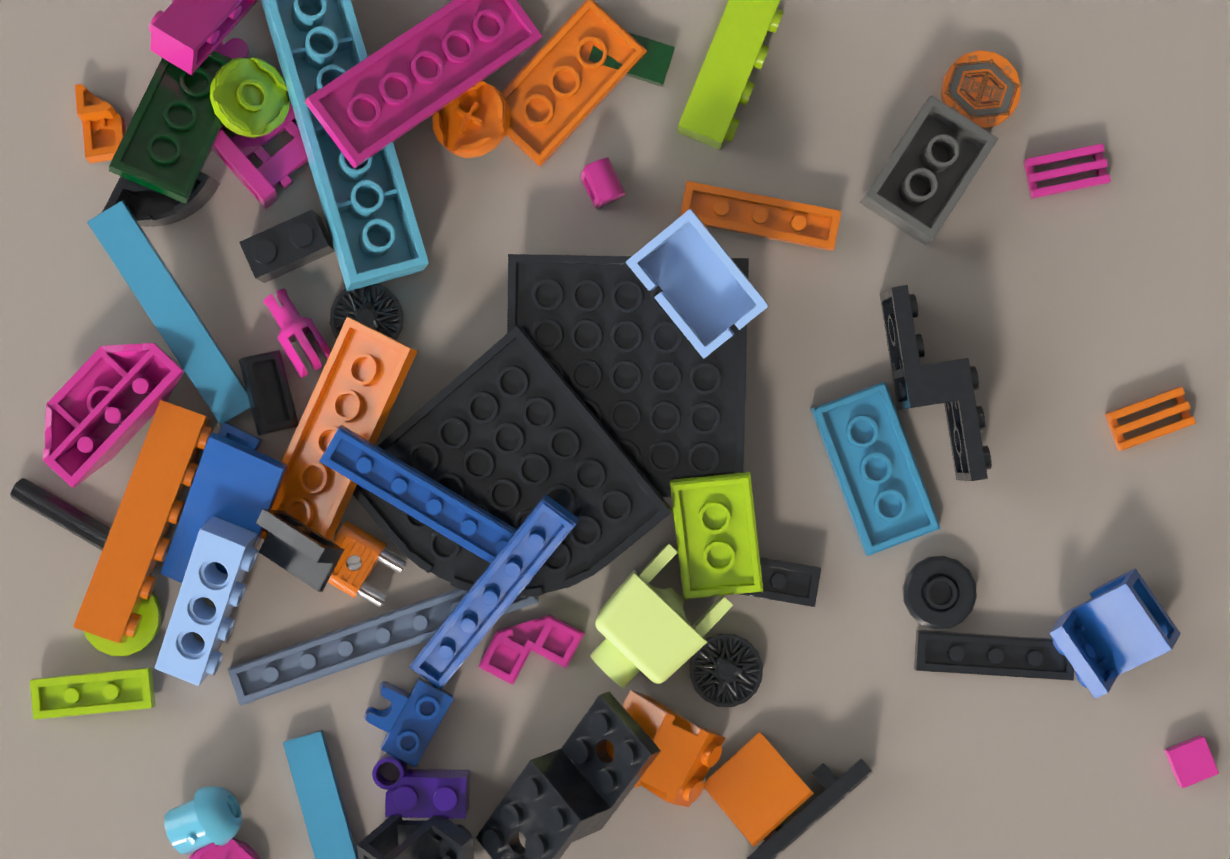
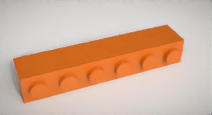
M160 400L73 628L117 643L126 642L128 636L135 637L142 621V615L137 614L142 599L148 600L154 590L157 577L152 576L156 562H163L168 553L171 540L166 538L171 523L177 525L185 505V502L180 501L185 486H192L199 466L195 464L199 449H205L209 436L213 434V428L209 427L211 419L207 416Z

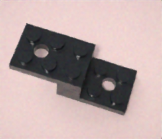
M908 285L891 287L880 294V301L898 410L944 403L956 480L977 481L988 479L987 470L991 469L992 461L988 446L982 445L980 430L985 429V416L982 406H976L974 390L979 389L976 367L970 366L969 358L920 365L919 358L924 357L925 350L922 335L920 333L915 334L913 318L918 317L915 294H909Z
M610 691L600 694L561 749L529 761L475 838L492 859H560L572 842L602 830L661 750ZM607 740L614 747V759L607 753ZM519 832H521L526 839L525 848L522 846L520 842Z

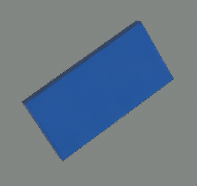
M217 433L211 434L205 446L160 574L180 583L183 582L199 530L213 516L257 533L258 535L253 547L256 549L264 529L256 524V521L263 509L271 510L287 464ZM215 562V566L220 572L228 574L224 565ZM245 571L241 583H244V580H245L246 575H247V571Z

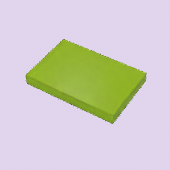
M743 472L670 480L684 599L763 592L751 473Z

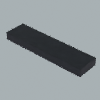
M916 630L914 669L916 671L1074 681L1073 666L1065 655L1057 651L1052 638Z

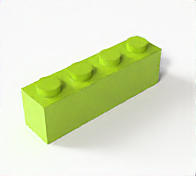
M780 0L728 1L678 124L677 133L719 150L724 140L732 142L740 120L733 118L738 104L747 105L755 85L748 81L753 67L761 70L770 48L763 45L768 31L776 33L784 11L778 9Z

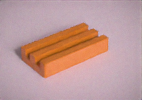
M1183 386L1106 413L1105 417L1118 451H1123L1196 424L1194 416H1191L1189 409H1191L1189 402L1184 399L1183 394L1185 392ZM1174 398L1175 406L1119 426L1118 418ZM1177 413L1180 414V420L1126 440L1123 437V433Z

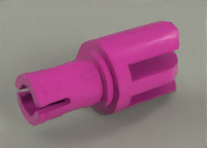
M283 288L275 291L282 307L279 306L273 294L267 296L263 302L267 305L281 328L277 339L300 377L303 378L308 375V372L291 343L297 342L314 370L321 368L322 364L305 335L310 333L326 361L331 350L313 320L300 316L286 289Z

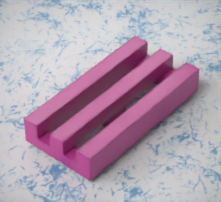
M1098 144L1025 159L1023 163L1031 199L1110 183V174L1107 175L1106 167H1108L1107 160L1103 157L1104 145ZM1092 155L1094 158L1093 162L1038 173L1034 171V167ZM1092 170H1096L1097 177L1043 188H1038L1037 182Z

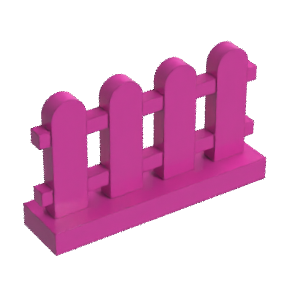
M240 38L230 39L225 44L221 42L214 49V51L232 59L240 57L248 59L249 57L248 45ZM291 101L289 112L284 122L268 135L252 138L236 134L230 139L223 132L225 128L223 124L212 148L215 154L265 210L278 200L274 188L279 184L284 189L289 187L293 183L289 176L308 161L299 128L294 123L296 118ZM286 130L293 140L271 157L263 147ZM253 155L262 163L257 169L248 160Z

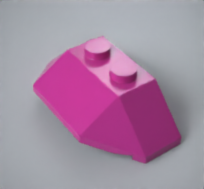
M156 343L100 346L46 403L43 461L70 487L75 488L121 451L154 416L160 400L167 402L184 370Z

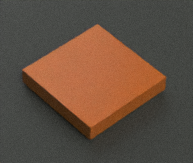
M761 732L755 735L704 782V789L754 847L814 794Z

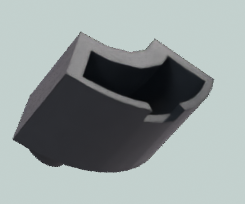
M201 172L187 204L120 176L102 212L124 200L140 226L156 227L169 225L181 221L201 209L214 195L220 183Z

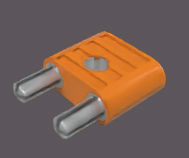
M346 520L332 541L343 548L344 552L328 583L353 598L359 595L376 606L381 607L384 604L382 601H386L387 595L365 582L378 561L398 573L404 571V568L399 565L406 567L407 561L386 550V543Z

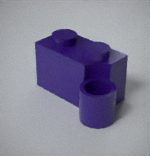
M390 754L382 756L373 767L372 777L375 784L381 789L387 790L385 817H390L391 815H402L404 818L444 816L446 818L466 819L470 806V770L407 769L406 762ZM386 762L395 764L400 772L399 778L388 780L383 777L380 770L381 764Z

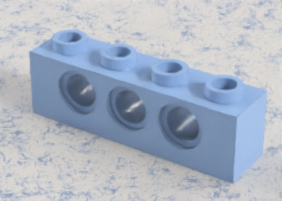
M214 516L200 528L154 669L197 686L209 674L213 676L216 674L223 659V653L219 652L221 642L228 639L235 623V619L230 618L233 606H239L246 591L247 585L241 583L245 571L250 572L258 555V549L253 548L257 533ZM215 562L224 565L228 574L220 572L216 568ZM203 597L212 600L216 608L208 606ZM192 632L198 633L204 642L198 641Z

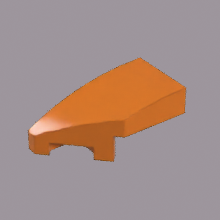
M75 84L77 115L83 125L85 158L90 164L110 161L113 159L126 132L124 119L109 103L96 97L82 84Z

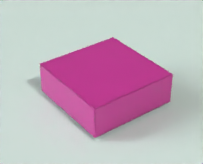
M1198 735L1164 749L1178 786L1181 788L1219 774L1204 736Z

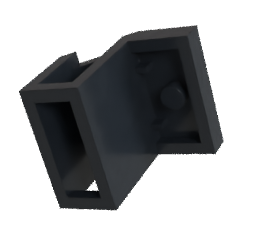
M391 815L357 844L359 859H474L473 836L463 825H456L444 816H432L427 821L402 820V815Z

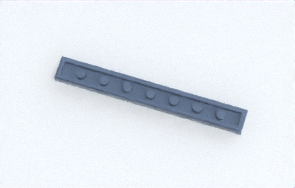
M457 588L231 666L227 669L238 702L241 706L429 641L468 591ZM537 596L516 598L502 615L538 603Z

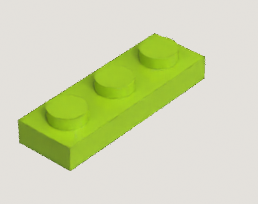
M152 667L42 677L30 680L33 720L148 709L156 706Z

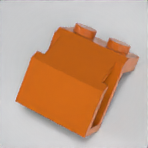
M630 690L622 706L661 750L634 787L638 788L641 785L666 802L690 807L691 803L696 801L701 795L704 787L703 781L710 767H713L718 762L722 754L721 746L726 737L714 730L697 726L648 695ZM607 740V753L614 759V747Z

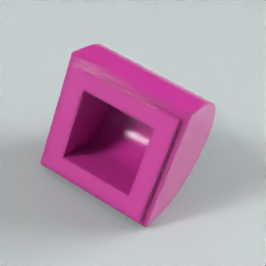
M603 158L584 166L580 178L594 208L598 210L617 201L626 194L609 158Z

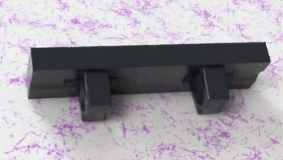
M861 758L848 771L837 778L826 764L822 763L812 774L825 791H822L817 798L786 825H783L780 830L775 828L763 839L765 842L747 859H775L874 772Z

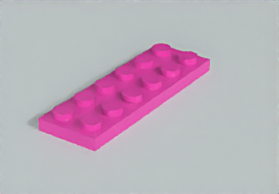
M453 0L307 97L305 103L355 169L539 42L543 36L517 0Z

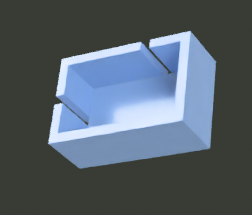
M691 209L626 261L627 265L648 291H653L658 286L663 290L654 298L703 358L707 357L735 334L730 328L733 324L740 330L769 307L766 300Z

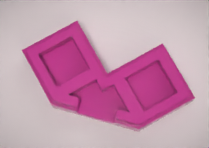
M551 614L497 630L478 667L512 685L517 679L531 650L567 668L585 632Z

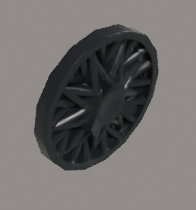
M378 283L347 291L345 288L336 297L331 307L330 325L336 339L347 317L353 318L395 340L398 339L403 329L404 313L398 298L390 289Z
M931 556L917 562L907 573L902 587L903 602L909 614L921 625L933 629H948L962 623L972 612L977 598L976 582L970 570L958 560L946 556Z
M717 634L707 638V643L692 656L690 661V678L695 691L706 702L717 707H735L747 702L757 692L763 677V664L758 651L748 640L735 634Z

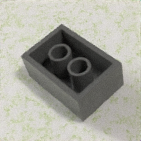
M931 95L918 111L860 203L926 245L934 240L999 138Z

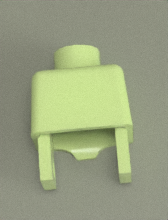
M669 543L639 573L633 569L596 615V628L606 638L590 654V657L622 688H625L640 671L654 683L660 684L666 681L707 643L705 635L733 606L722 595L692 625L684 614L683 598L671 587L661 589L649 584L678 553Z

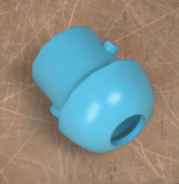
M206 786L198 789L194 794V799L169 810L165 814L164 826L172 846L180 854H190L211 843L222 846L227 844L237 834L242 825V812L236 797L227 788Z

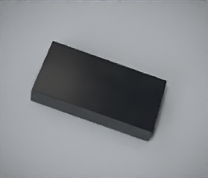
M280 350L239 359L258 436L296 428L299 423Z

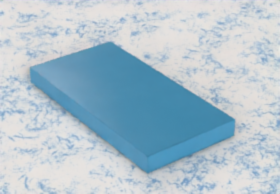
M885 381L810 409L865 556L941 529Z

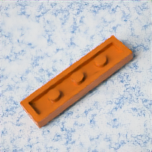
M686 181L680 216H682L689 209L693 210L706 227L833 251L835 248L841 217L840 210Z

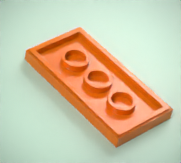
M586 0L501 92L510 108V125L506 136L541 168L625 78L631 68L646 54L647 50L594 0ZM593 45L603 51V56L597 63L588 61ZM607 55L621 63L622 66L617 70L603 64L607 59Z

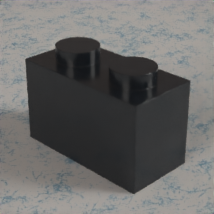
M309 210L239 242L255 279L263 283L335 252L322 219L314 210Z

